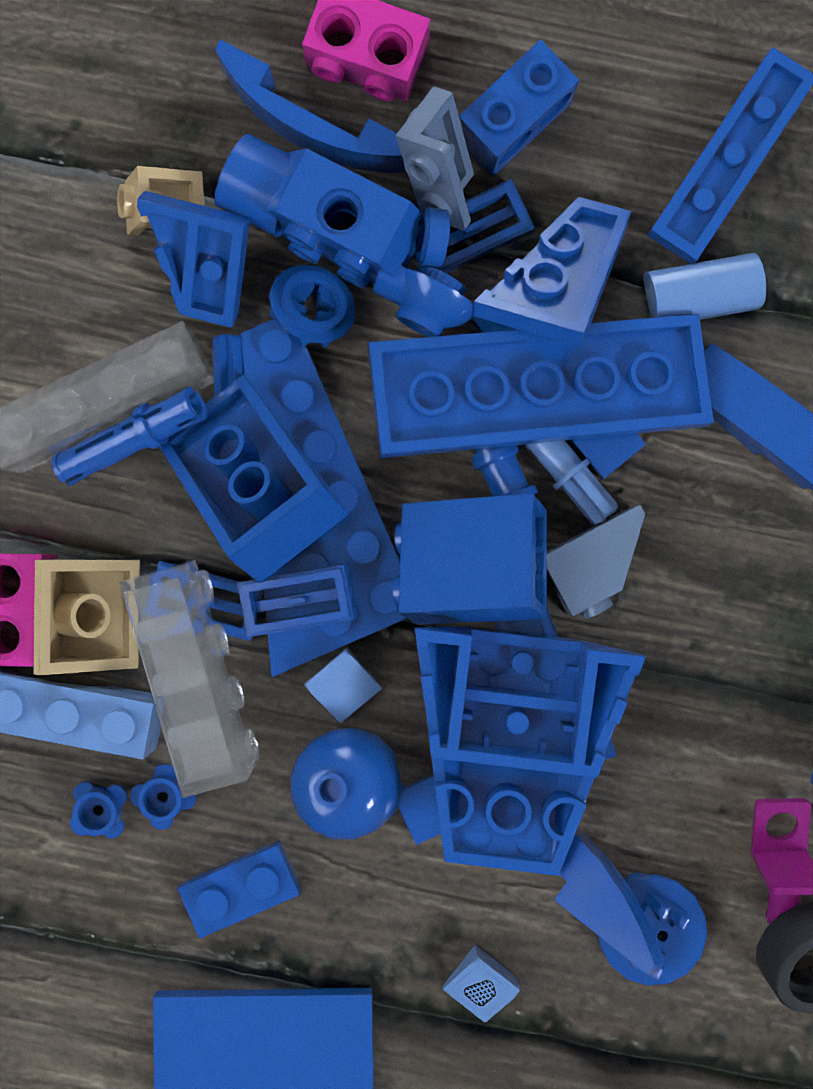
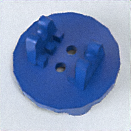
M641 872L628 875L624 880L634 893L652 927L665 963L659 972L648 976L598 935L597 941L611 967L627 980L647 986L669 984L688 974L701 958L707 939L705 914L694 894L677 880L658 874L646 875ZM660 931L666 932L663 938L657 937Z

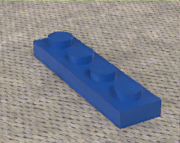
M772 47L647 236L689 264L695 263L813 86V73Z

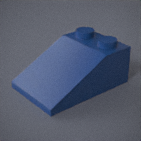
M242 375L205 404L207 418L204 421L176 432L169 437L168 442L161 446L160 449L228 558L261 583L343 520L349 513L250 381Z

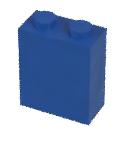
M533 493L402 504V521L397 523L395 528V545L400 554V575L396 576L393 582V598L396 607L399 609V614L417 625L547 619V510Z

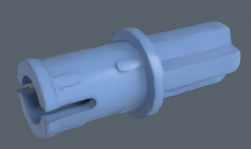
M566 441L525 445L557 482L553 486L556 491L562 488L591 524L596 526L602 523L616 511L618 506L615 500L587 468L590 461L588 459L581 461Z

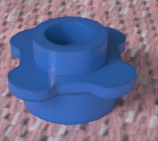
M160 764L154 769L152 778L145 784H137L132 788L130 798L131 802L139 807L141 813L151 820V825L154 828L164 830L173 824V818L182 809L187 810L194 806L196 792L192 787L184 786L176 777L174 766ZM160 792H166L168 794L167 801H161L159 799Z
M90 781L81 782L75 787L73 797L76 802L73 806L72 818L70 820L72 831L80 836H99L104 834L109 839L118 837L125 828V823L121 819L122 805L128 799L125 788L119 784H113L109 788L95 787ZM96 805L103 807V814L98 815L95 813L94 808Z

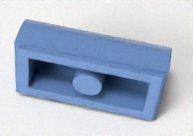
M756 253L653 270L643 274L650 318L699 314L700 320L758 310L764 305L766 298L765 272L761 259Z

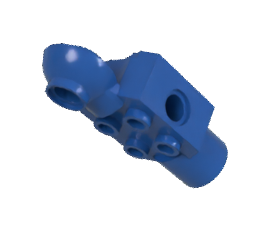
M245 134L234 146L217 183L214 197L216 207L230 213L250 217L249 224L274 237L281 236L290 242L288 249L292 253L310 263L317 264L321 258L339 267L337 274L342 279L359 288L366 289L368 283L374 285L373 293L400 306L395 315L396 319L426 337L442 336L444 330L460 326L473 317L474 304L464 297L466 288L458 280L431 266L419 265L417 271L407 268L415 253L416 237L421 229L419 223L422 219V213L411 201L307 148L284 152L251 134ZM347 223L353 225L346 230L339 231L334 229L340 224Z

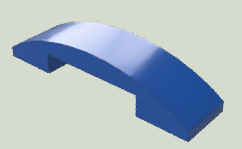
M220 39L215 50L230 84L251 111L280 136L301 149L307 148L339 165L372 172H406L395 137L396 132L368 118L359 137H355L273 93L276 86L270 65Z

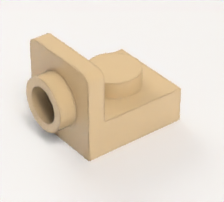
M137 166L125 183L120 184L118 188L117 209L119 217L126 218L127 235L139 236L146 228L152 229L148 216L141 217L137 208V198L145 191L204 206L202 171Z

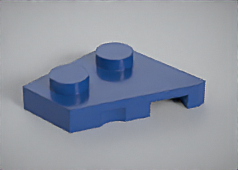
M148 191L143 192L137 198V208L141 217L148 216L158 242L154 251L162 271L170 279V292L179 314L232 328L239 314L250 217Z

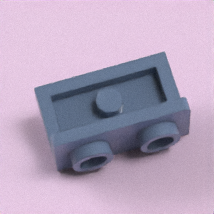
M433 86L419 106L410 113L406 123L395 137L418 203L419 211L422 213L426 207L446 209L450 215V226L465 230L471 222L463 189L474 175L453 92Z

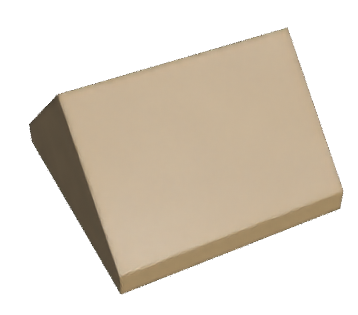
M35 560V675L138 668L140 560Z

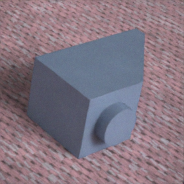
M641 505L630 506L605 519L602 523L594 525L547 550V580L565 614L573 617L580 613L583 619L586 620L613 606L610 597L623 590L645 517Z

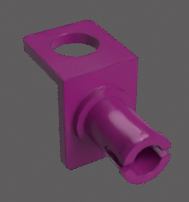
M806 798L757 799L754 803L750 854L769 890L768 906L765 913V919H767L769 925L780 914L802 904L803 895H813V859L807 851L811 804ZM785 812L795 816V827L787 835L777 837L767 833V822L775 814Z

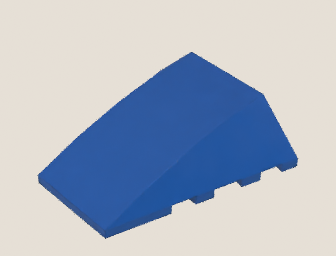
M472 626L415 627L444 862L559 876L587 806L585 801L594 779L599 776L606 758L604 755L616 724L619 725L628 703L626 701L635 676H639L646 656L580 639Z

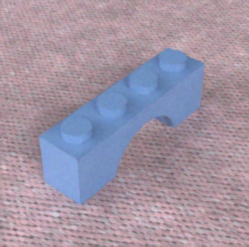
M0 666V733L144 759L157 749L167 696L118 686H86L49 681L15 672L9 666Z

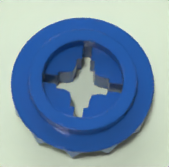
M299 265L288 268L275 279L268 295L271 304L269 317L277 319L281 324L282 335L290 333L299 338L302 347L312 342L320 343L323 348H326L331 342L337 339L342 340L355 319V302L348 287L336 275L317 266ZM311 293L315 294V308L319 311L312 320L308 319V316L305 315L306 307L303 306Z

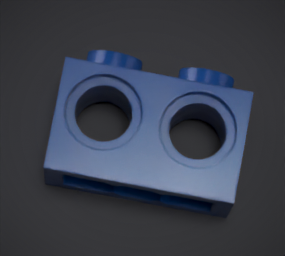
M541 39L459 115L468 152L492 178L571 105L580 81Z

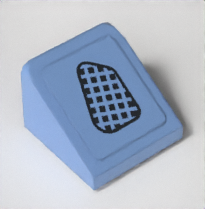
M476 944L442 986L446 993L485 1023L513 1000L521 990L518 977Z

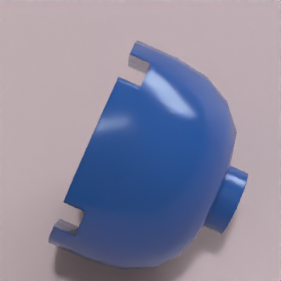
M360 728L334 729L314 738L297 756L290 774V797L300 819L312 831L329 839H358L381 828L395 813L402 795V781H400V772L396 765L398 761L394 751L379 736Z

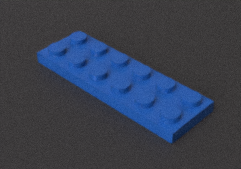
M699 314L591 323L582 348L519 329L369 342L368 344L380 458L701 428L714 423Z

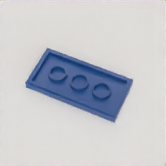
M372 988L156 991L153 996L154 1089H374Z

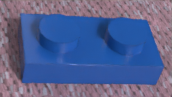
M280 840L184 881L177 888L199 939L299 896L301 892V887Z

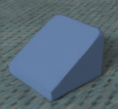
M349 647L345 648L304 684L309 692L340 723L382 689L380 684Z

